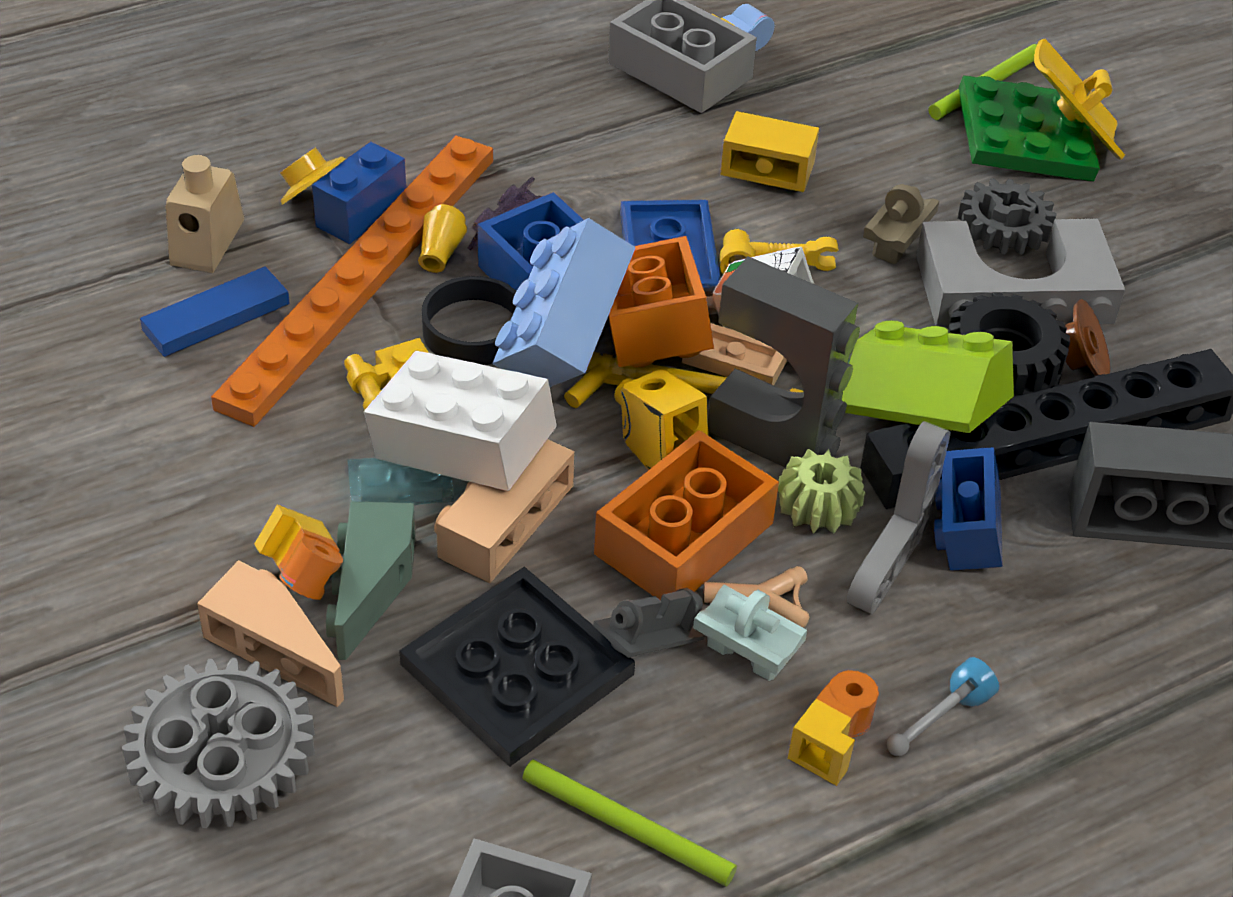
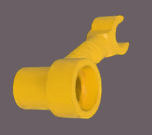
M734 229L727 232L723 238V248L719 255L720 270L724 274L729 264L737 260L746 259L748 256L755 257L802 247L809 266H815L823 271H830L836 268L835 257L822 256L820 254L826 251H839L838 243L832 237H821L816 241H808L806 244L750 242L749 235L745 231Z

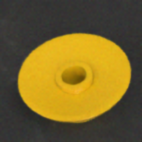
M315 147L280 172L290 186V189L281 199V205L319 180L346 158L340 156L326 161Z

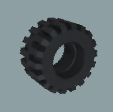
M992 293L991 297L980 295L974 297L973 302L965 301L959 306L958 311H954L948 333L966 335L973 332H986L992 334L993 339L1012 341L1014 396L1059 385L1069 351L1070 335L1066 334L1067 327L1064 322L1056 320V313L1051 309H1043L1041 307L1042 304L1035 300L1027 301L1022 299L1023 296L1014 294L1010 297L1004 296L1002 293Z

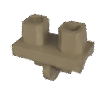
M904 184L894 186L887 193L885 204L864 228L863 238L874 242L873 256L891 264H896L911 243L920 235L922 223L929 222L937 213L940 201L933 198L922 199L919 189L915 186Z

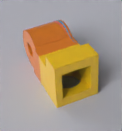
M278 504L254 543L260 554L273 558L281 571L280 580L298 594L314 600H320L323 597L326 582L332 574L337 572L343 563V558L339 553L340 550L322 521Z
M853 670L843 671L834 676L793 727L787 759L837 786L848 771L855 742L852 738L863 735L871 726L879 695L878 686L875 681L867 674Z

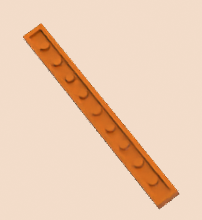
M456 135L211 396L213 411L255 427L421 243L424 216L437 205L454 206L493 163V148Z

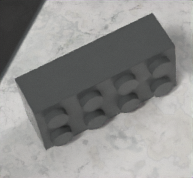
M1089 422L1068 491L1073 536L1233 550V434Z

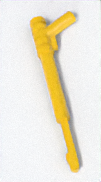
M593 352L586 374L564 394V398L571 407L578 408L603 383L619 385L625 379H638L657 370H665L702 393L713 394L727 377L653 364L644 367L625 366L619 368L617 358H613V355L603 354L602 356L598 352ZM796 388L790 389L791 392H803Z

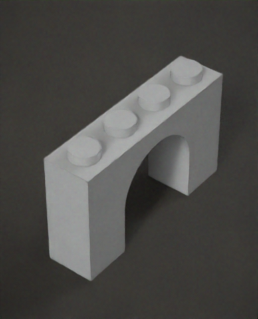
M1054 219L1046 250V256L1053 274L1038 279H1020L1006 276L987 266L976 252L967 221L923 222L916 258L935 326L949 328L954 311H958L962 303L965 301L973 302L974 297L980 295L991 297L992 293H1002L1004 296L1010 297L1014 294L1023 296L1022 299L1027 301L1035 300L1042 304L1041 307L1043 309H1051L1056 313V320L1063 321L1064 324L1073 322L1074 305L1080 299H1083L1092 308L1099 324H1115L1125 287L1099 220Z

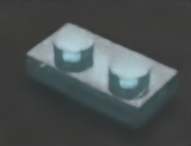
M376 457L348 459L351 501L414 503V505L454 502L452 477L379 460Z

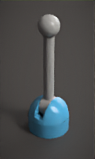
M970 657L964 661L951 675L950 691L952 694L903 734L891 735L887 740L888 751L894 756L906 754L909 749V743L957 703L973 707L987 702L999 691V682L992 669L985 662L975 657Z

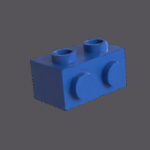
M369 142L312 184L316 227L348 244L359 238L406 189L405 158L373 142Z
M994 447L946 451L942 479H940L935 499L937 510H942V519H935L934 521L937 550H946L950 570L1003 567L1001 490Z

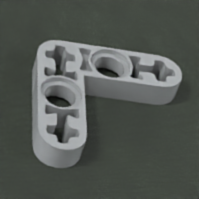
M926 421L922 422L918 427L906 455L894 515L856 572L848 591V604L873 614L921 540L932 515L949 443L950 431Z

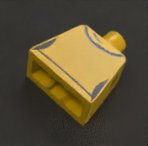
M657 370L638 379H625L617 386L614 398L621 405L623 438L626 445L648 470L698 430L708 435L707 396L669 372Z

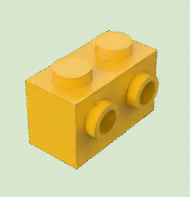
M736 111L724 139L721 175L804 192L815 162L819 128Z

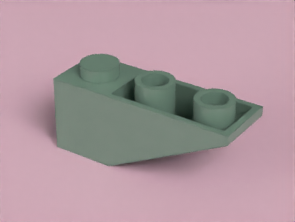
M351 501L348 523H339L337 546L340 550L339 553L344 554L342 565L337 572L332 574V594L338 595L337 604H328L326 614L327 637L336 638L338 660H347L412 578L416 543L414 503Z

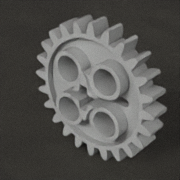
M231 658L225 670H218L214 660L208 659L205 672L199 674L189 664L185 665V679L178 682L171 676H163L165 691L161 693L156 690L147 689L145 696L148 707L133 706L131 711L134 724L124 726L127 744L122 746L131 785H137L142 802L154 799L158 815L161 816L174 807L177 822L181 825L193 813H196L200 816L202 828H207L214 815L222 814L227 827L233 826L235 812L243 810L253 821L257 819L256 804L264 802L266 805L276 809L279 807L277 790L295 793L297 790L295 775L308 774L307 757L315 754L313 740L315 735L313 715H309L307 698L298 697L297 686L294 681L282 685L278 669L262 677L260 662L254 661L246 671H239L237 658Z

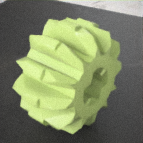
M807 449L802 458L791 456L786 469L779 476L778 492L781 513L791 515L794 526L805 523L810 525L813 534L819 527H826L830 532L835 533L840 524L851 526L853 519L856 518L857 512H859L860 506H863L865 496L861 469L851 467L848 456L832 457L829 449L824 455H817L812 450Z

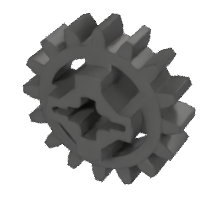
M991 178L989 186L976 182L973 190H965L957 219L967 221L973 241L983 240L984 249L988 250L991 247L999 248L1001 254H1006L1008 248H1014L1017 253L1024 254L1026 246L1038 250L1041 242L1048 243L1057 213L1052 212L1053 201H1043L1045 194L1043 191H1036L1034 193L1029 191L1030 184L1024 183L1019 185L1009 178L1005 184H999L996 179Z

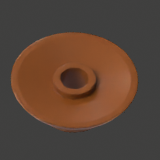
M1080 299L1073 308V322L1065 324L1067 327L1066 334L1070 335L1066 363L1071 370L1088 366L1095 376L1109 374L1110 358L1103 331L1090 305L1085 300Z

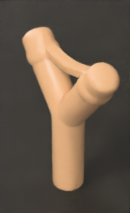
M797 566L758 585L704 582L703 603H711L724 584L746 597H749L754 591L760 590L770 596L768 609L804 628L809 621V613L801 607L799 591L801 585L805 584L808 580L807 573L801 566ZM793 590V603L780 596Z

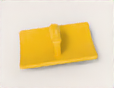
M1046 39L1039 40L1035 49L1034 63L1036 68L1060 94L1061 99L1057 101V105L1061 112L1071 122L1075 119L1081 123L1085 122L1116 158L1122 160L1125 154L1114 142L1117 120L1100 102L1112 93L1108 72L1103 69L1097 70L1093 75L1082 81Z

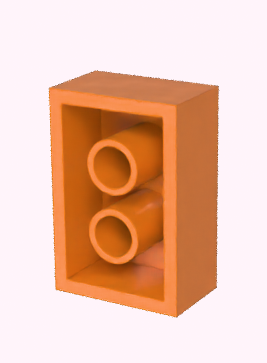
M687 236L635 246L636 248L608 315L618 367H644L652 364L655 360L675 356L690 358L700 354L702 351L714 349L706 295Z
M698 430L596 512L594 555L652 596H656L659 600H661L663 594L676 592L683 588H688L695 592L704 582L708 581L773 524L779 481Z

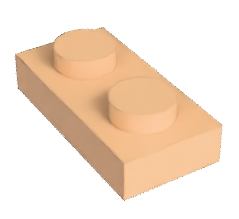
M712 323L710 325L714 349L702 351L694 357L682 358V363L725 377H728L736 368L771 385H775L787 362V359L772 347L740 332Z

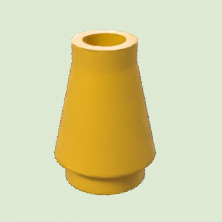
M441 204L433 207L424 216L421 254L418 262L426 271L433 273L442 272L446 262L466 235V219L459 209Z

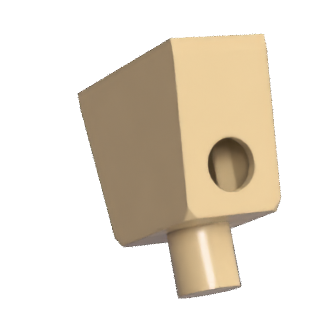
M193 155L187 157L182 162L183 174L166 201L169 261L172 266L214 273L242 225L244 215L234 173L228 169L212 167L210 160L205 156Z

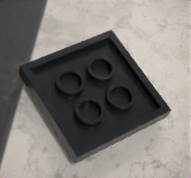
M525 566L399 651L400 665L509 767L631 678L635 672V661L631 657L628 658L625 654L615 650L602 633Z

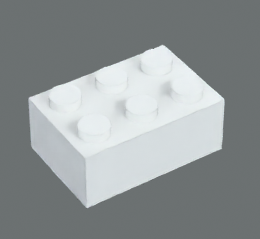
M415 351L364 411L376 459L506 491L511 489L557 427L548 379L421 351Z

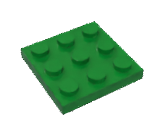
M963 75L958 89L972 164L1095 181L1100 167L1090 128L1085 122L1081 123L1077 119L1071 122L1064 116L1057 105V101L1061 97L1056 89L1038 87L1027 82L1012 83L999 81L988 76L972 77Z

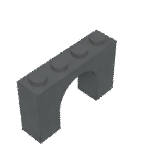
M748 256L722 284L718 323L758 340L778 351L797 372L802 383L803 392L783 390L735 368L710 398L708 432L785 468L791 456L802 458L807 449L812 450L817 455H824L829 449L831 456L835 457L841 441L840 437L836 436V430L843 419L847 403L842 401V395L853 372V365L848 363L849 355L860 333V328L855 325L858 303Z

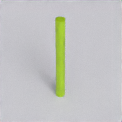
M1037 44L1028 46L980 76H988L999 81L1005 80L1034 62ZM959 89L929 106V114L934 120L941 119L961 106Z
M534 759L528 763L524 770L522 779L529 784L726 887L732 881L737 865Z

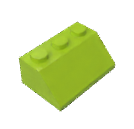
M899 321L877 323L875 328L860 337L854 346L849 364L853 365V372L847 387L843 391L842 401L847 403L845 413L916 425H921L922 422L926 421L943 429L970 433L1014 397L1012 341L993 339V335L986 332H973L961 335L948 333V329L940 326L915 329L904 327V324Z

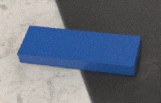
M264 266L141 317V328L165 357L290 304L289 293L267 267Z

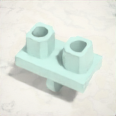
M725 584L719 589L710 605L697 614L694 618L693 626L695 630L707 636L708 647L722 655L733 654L734 652L751 661L754 673L768 681L774 680L805 642L807 635L806 629L768 609L770 596L766 593L756 590L749 597H746Z

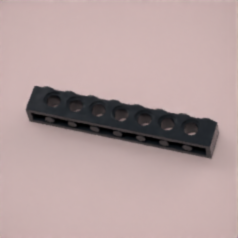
M1207 349L1191 354H1182L1175 358L1150 364H1142L1114 373L1101 374L1065 385H1056L1052 388L1024 395H1015L970 433L948 430L950 431L947 451L994 447L999 480L1078 460L1089 422L1181 430H1196L1230 421L1233 414V374L1212 349ZM906 423L894 427L881 428L866 434L860 468L885 509L896 507L906 455L920 425Z

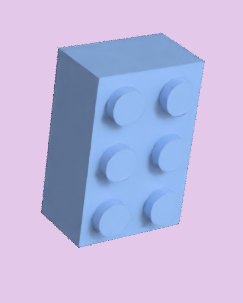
M590 218L570 228H563L559 234L548 240L543 239L540 241L530 258V264L534 265L530 276L519 286L514 295L513 304L516 306L513 316L510 321L504 324L497 335L495 345L499 349L492 364L500 369L546 378L549 381L550 387L584 374L636 247Z

